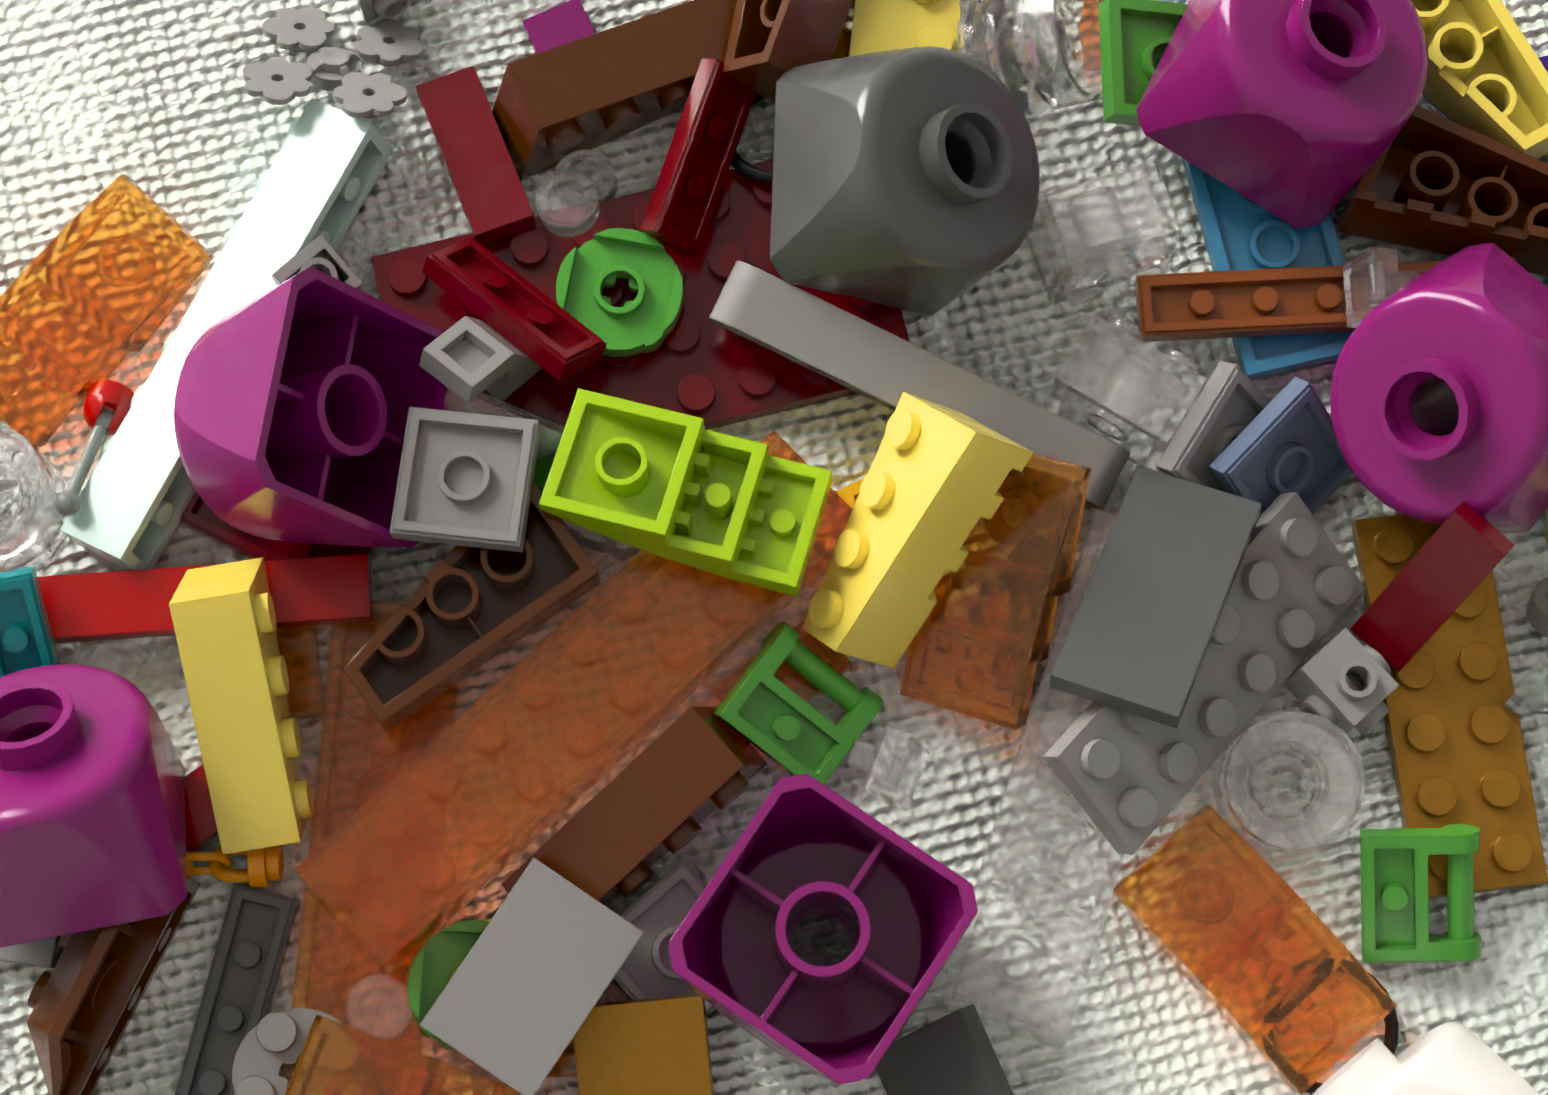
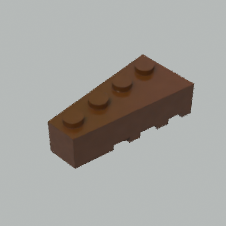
M1416 105L1415 110L1404 127L1359 180L1336 232L1448 256L1454 255L1467 246L1494 243L1510 257H1515V261L1529 273L1548 277V163Z
M534 481L523 552L455 545L444 559L441 558L424 577L425 580L408 600L393 612L343 669L386 732L599 585L597 569L560 517L540 510L539 502L542 492Z
M691 706L507 878L501 886L509 894L534 857L605 906L610 904L620 894L627 899L654 875L655 872L650 867L667 852L670 851L672 854H675L692 841L702 830L699 824L717 808L722 810L737 799L750 785L748 781L768 763L744 737L713 714L717 707Z

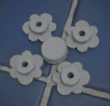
M303 7L296 11L292 8H282L276 12V17L264 21L262 25L263 34L267 38L277 40V45L282 49L294 52H315L308 56L306 64L299 62L288 64V61L281 57H272L266 63H250L243 68L242 76L246 82L245 92L248 95L261 97V99L272 105H284L294 100L295 97L308 95L311 92V81L314 86L320 89L333 91L334 101L343 104V111L348 116L367 119L385 117L393 113L394 106H399L406 101L407 91L403 86L392 83L391 77L387 74L376 73L369 76L366 73H362V61L360 58L373 60L375 63L383 66H396L406 60H416L422 57L424 45L420 41L421 32L414 27L403 28V25L396 20L382 19L377 21L373 27H362L357 30L356 54L342 48H328L327 46L325 47L326 38L334 35L335 25L333 22L325 20V13L321 9Z

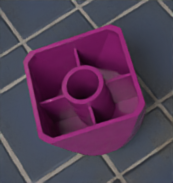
M1189 0L1188 6L1183 16L1179 19L1171 40L1166 46L1136 108L1144 134L1296 229L1320 224L1390 145L1410 118L1421 97L1428 76L1429 59L1425 32L1415 6L1411 0Z
M1494 243L1467 246L1394 292L1373 308L1360 322L1338 356L1333 372L1330 395L1331 418L1337 443L1352 473L1362 485L1385 505L1410 518L1442 525L1464 501L1500 533L1529 532L1548 508V288Z
M313 267L296 274L223 317L209 327L193 345L182 367L176 390L174 423L177 446L182 463L193 487L204 503L221 520L254 536L288 542L340 546L411 548L420 543V541L393 539L389 531L409 407L452 411L455 393L419 366L423 349L443 334L444 331Z
M57 664L28 668L0 677V948L165 916L187 898L184 766L167 730L148 699L137 686L116 673L91 666Z
M809 774L790 776L778 780L669 940L670 960L673 971L701 997L734 1024L778 1054L835 1083L856 1082L867 1079L938 977L978 913L976 896L972 883ZM813 915H829L838 919L846 927L850 936V951L847 958L831 966H815L804 962L792 949V937L797 926L804 919Z

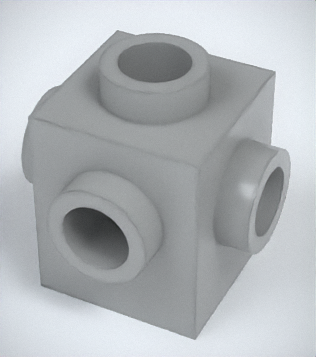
M1346 627L1284 683L1287 689L1301 703L1300 710L1305 719L1322 733L1328 732L1336 741L1353 727L1362 736L1391 711L1383 700L1399 686L1391 677V669L1383 656L1369 646H1362Z

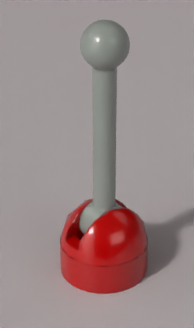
M112 380L95 381L84 400L83 417L88 427L93 430L67 490L58 494L55 499V508L63 516H73L79 511L81 500L78 495L104 435L116 434L130 410L134 392L119 382Z

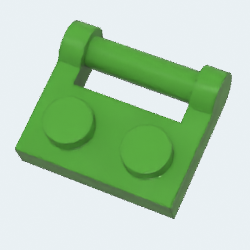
M781 621L766 636L758 654L713 714L792 776L809 774L825 785L882 706L883 699L868 687L860 690L799 641L800 633L785 621ZM783 662L844 709L843 717L837 725L773 676Z
M1450 824L1441 828L1360 829L1361 954L1363 962L1471 961L1481 956V935L1474 932V853L1480 850V829L1469 824ZM1428 855H1447L1448 931L1442 934H1429Z

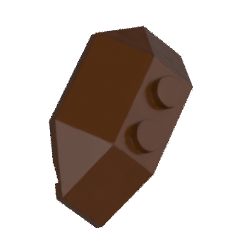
M187 875V898L168 915L60 936L59 947L64 949L53 972L45 971L38 978L27 1003L28 1007L33 1008L27 1024L49 1095H92L201 885L192 877Z

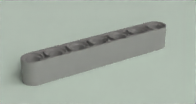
M736 261L709 316V319L716 324L893 411L896 410L903 392L959 411L1034 452L1021 473L1099 510H1104L1131 454L1124 447L742 261Z

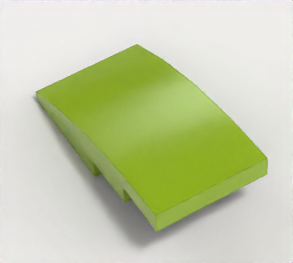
M578 388L539 502L540 510L600 535L660 557L732 580L797 597L828 499L833 477L832 470L770 456L768 444L706 430L703 418Z

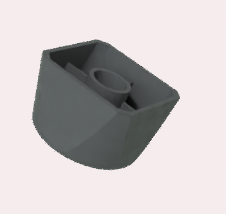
M941 47L902 48L792 67L776 81L770 261L784 282L932 316L1005 262L1025 240L1033 224L1039 200L1040 169L1035 141L1028 121L1015 97L999 77L978 60L966 54Z

